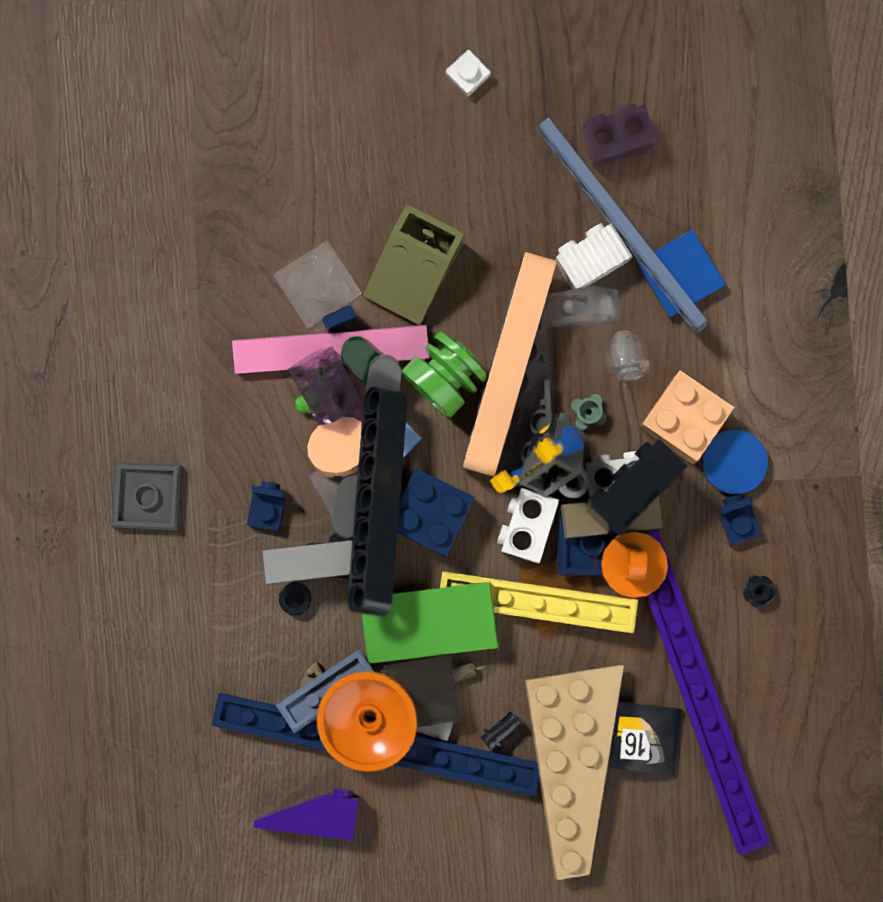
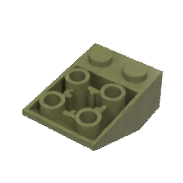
M406 204L390 234L363 297L417 325H421L465 242V233Z

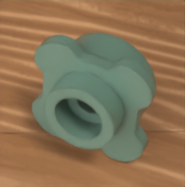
M592 394L590 398L583 400L576 398L572 401L571 409L575 411L577 418L575 425L578 429L585 430L589 425L597 424L601 426L606 422L607 416L603 413L601 396ZM587 409H591V415L586 414Z

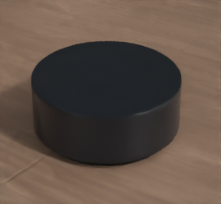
M301 583L287 584L279 594L280 607L287 614L301 615L310 608L312 594L308 587Z

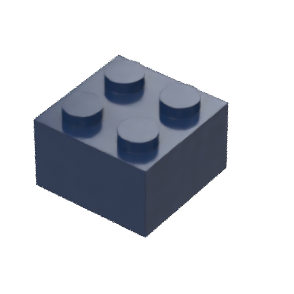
M415 468L400 499L398 535L447 558L475 497Z

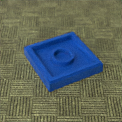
M693 230L654 251L694 304L726 285ZM637 261L638 268L668 318L678 314V311L639 261Z

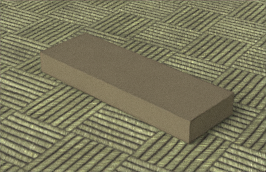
M659 496L647 507L642 515L638 516L626 528L627 530L624 533L663 528ZM589 502L561 506L565 539L606 535L609 533L587 512L592 506Z

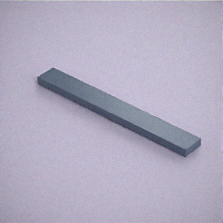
M548 117L540 123V136L607 222L613 224L625 245L688 326L696 334L704 329L707 324L706 318Z

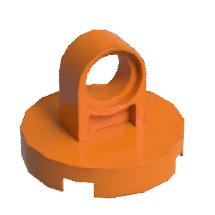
M640 532L624 533L620 537L613 539L604 550L601 560L602 575L609 587L619 595L630 598L647 596L657 590L664 581L668 568L666 553L660 543L650 535Z

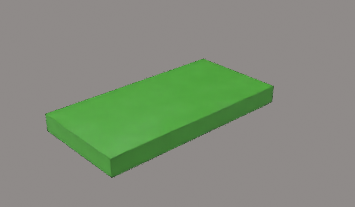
M490 582L393 594L391 609L386 616L378 617L362 614L368 664L499 647Z

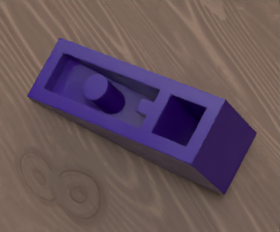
M333 788V793H324L257 817L254 820L253 828L353 840L359 797L352 796L353 790Z

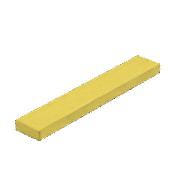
M442 572L440 588L490 582L494 613L634 633L638 600Z

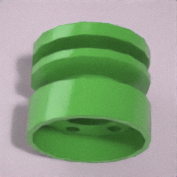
M439 331L434 336V340L442 350L439 351L433 345L427 343L424 348L432 358V361L427 363L415 356L401 373L425 399L450 419L465 403L457 391L460 386L474 394L477 388L469 377L471 376L481 384L489 377L481 368L476 357L466 347Z

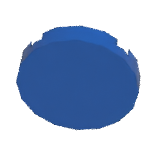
M728 430L716 435L702 455V470L706 480L717 490L725 494L738 495L753 490L763 481L768 469V456L763 444L754 435L743 430Z

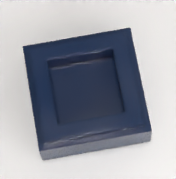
M350 305L322 318L328 333L358 321Z

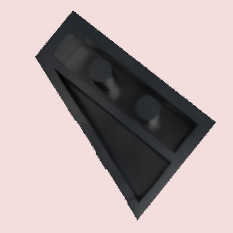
M660 438L653 444L647 440L634 453L638 459L630 467L624 463L611 476L615 483L607 491L600 487L588 500L592 506L587 512L614 539L620 537L627 530L626 528L638 516L642 515L647 507L688 467Z

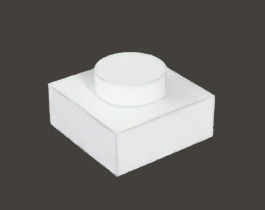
M469 49L445 71V75L467 97L491 73Z

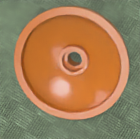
M372 671L355 672L337 680L323 696L317 713L318 733L326 750L341 764L359 771H378L397 763L410 749L417 731V712L409 693L393 678ZM365 712H374L376 720H368L365 717Z

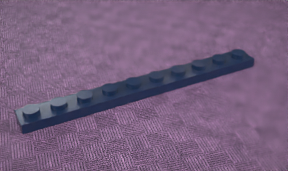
M221 692L218 694L212 726L326 750L318 733L317 719L294 734L276 707V704ZM418 735L415 736L410 749L402 759L393 764L399 767L536 796L539 781L537 761Z

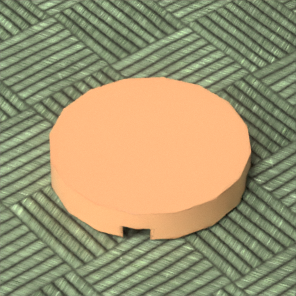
M340 416L325 421L311 434L307 447L308 457L319 473L326 477L342 476L344 478L358 472L362 422L352 417Z

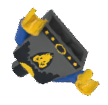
M561 412L553 414L551 423L533 436L524 466L513 471L511 477L506 470H503L490 480L491 484L498 493H503L515 486L524 485L547 497L581 473L585 434L580 429L571 425L572 418L568 414Z

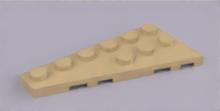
M622 664L525 680L556 880L590 875L624 665Z

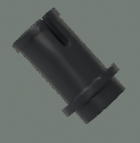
M509 711L489 730L485 728L483 730L485 733L480 738L492 752L497 748L501 750V745L519 729H522L523 725Z

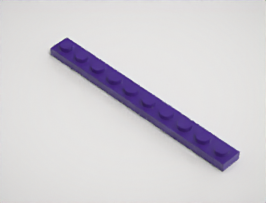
M658 529L645 533L658 541L666 553ZM666 553L668 568L665 579L659 588L647 595L646 598L736 852L740 855L769 845L770 841Z

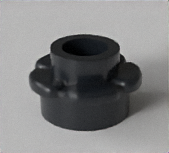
M752 576L746 581L743 596L754 607H765L768 602L774 600L776 591L772 587L773 582L770 578L766 576ZM758 588L762 589L761 594H757L756 590Z

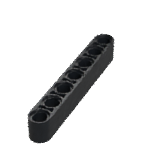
M372 386L368 389L363 402L348 586V607L353 613L384 617L389 613L393 599L407 397L403 392L378 386Z

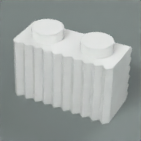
M600 223L585 233L587 238L578 244L575 240H572L558 249L560 254L556 256V265L575 294L631 260L632 255L612 223L606 227Z

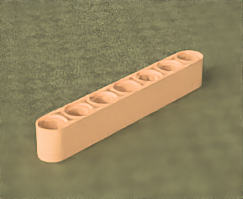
M525 252L463 464L465 469L495 476L556 266V260Z

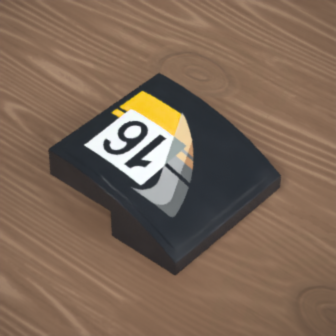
M618 701L609 768L674 775L682 709Z

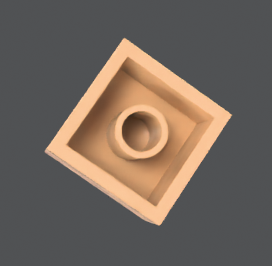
M679 370L639 428L656 440L660 438L672 451L691 464L698 462L734 407Z

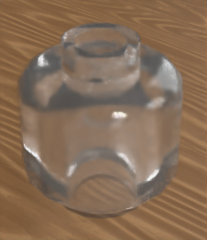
M620 331L615 333L614 338L606 343L604 351L607 369L611 375L624 382L637 380L643 376V372L649 367L647 346L644 338L639 335H633L631 331Z

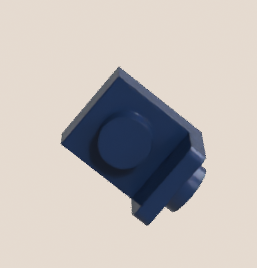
M261 481L260 487L252 485L251 492L253 494L246 525L280 532L287 493L280 491V484Z
M741 494L722 500L724 506L716 509L729 546L762 535L751 506L753 503L751 497L742 499Z

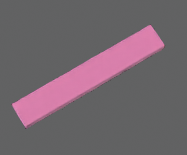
M427 325L233 340L235 374L344 365L341 360V347L347 339L354 336L366 338L384 355L393 356L398 361L412 360L415 356L427 359L429 354L424 348L428 343Z

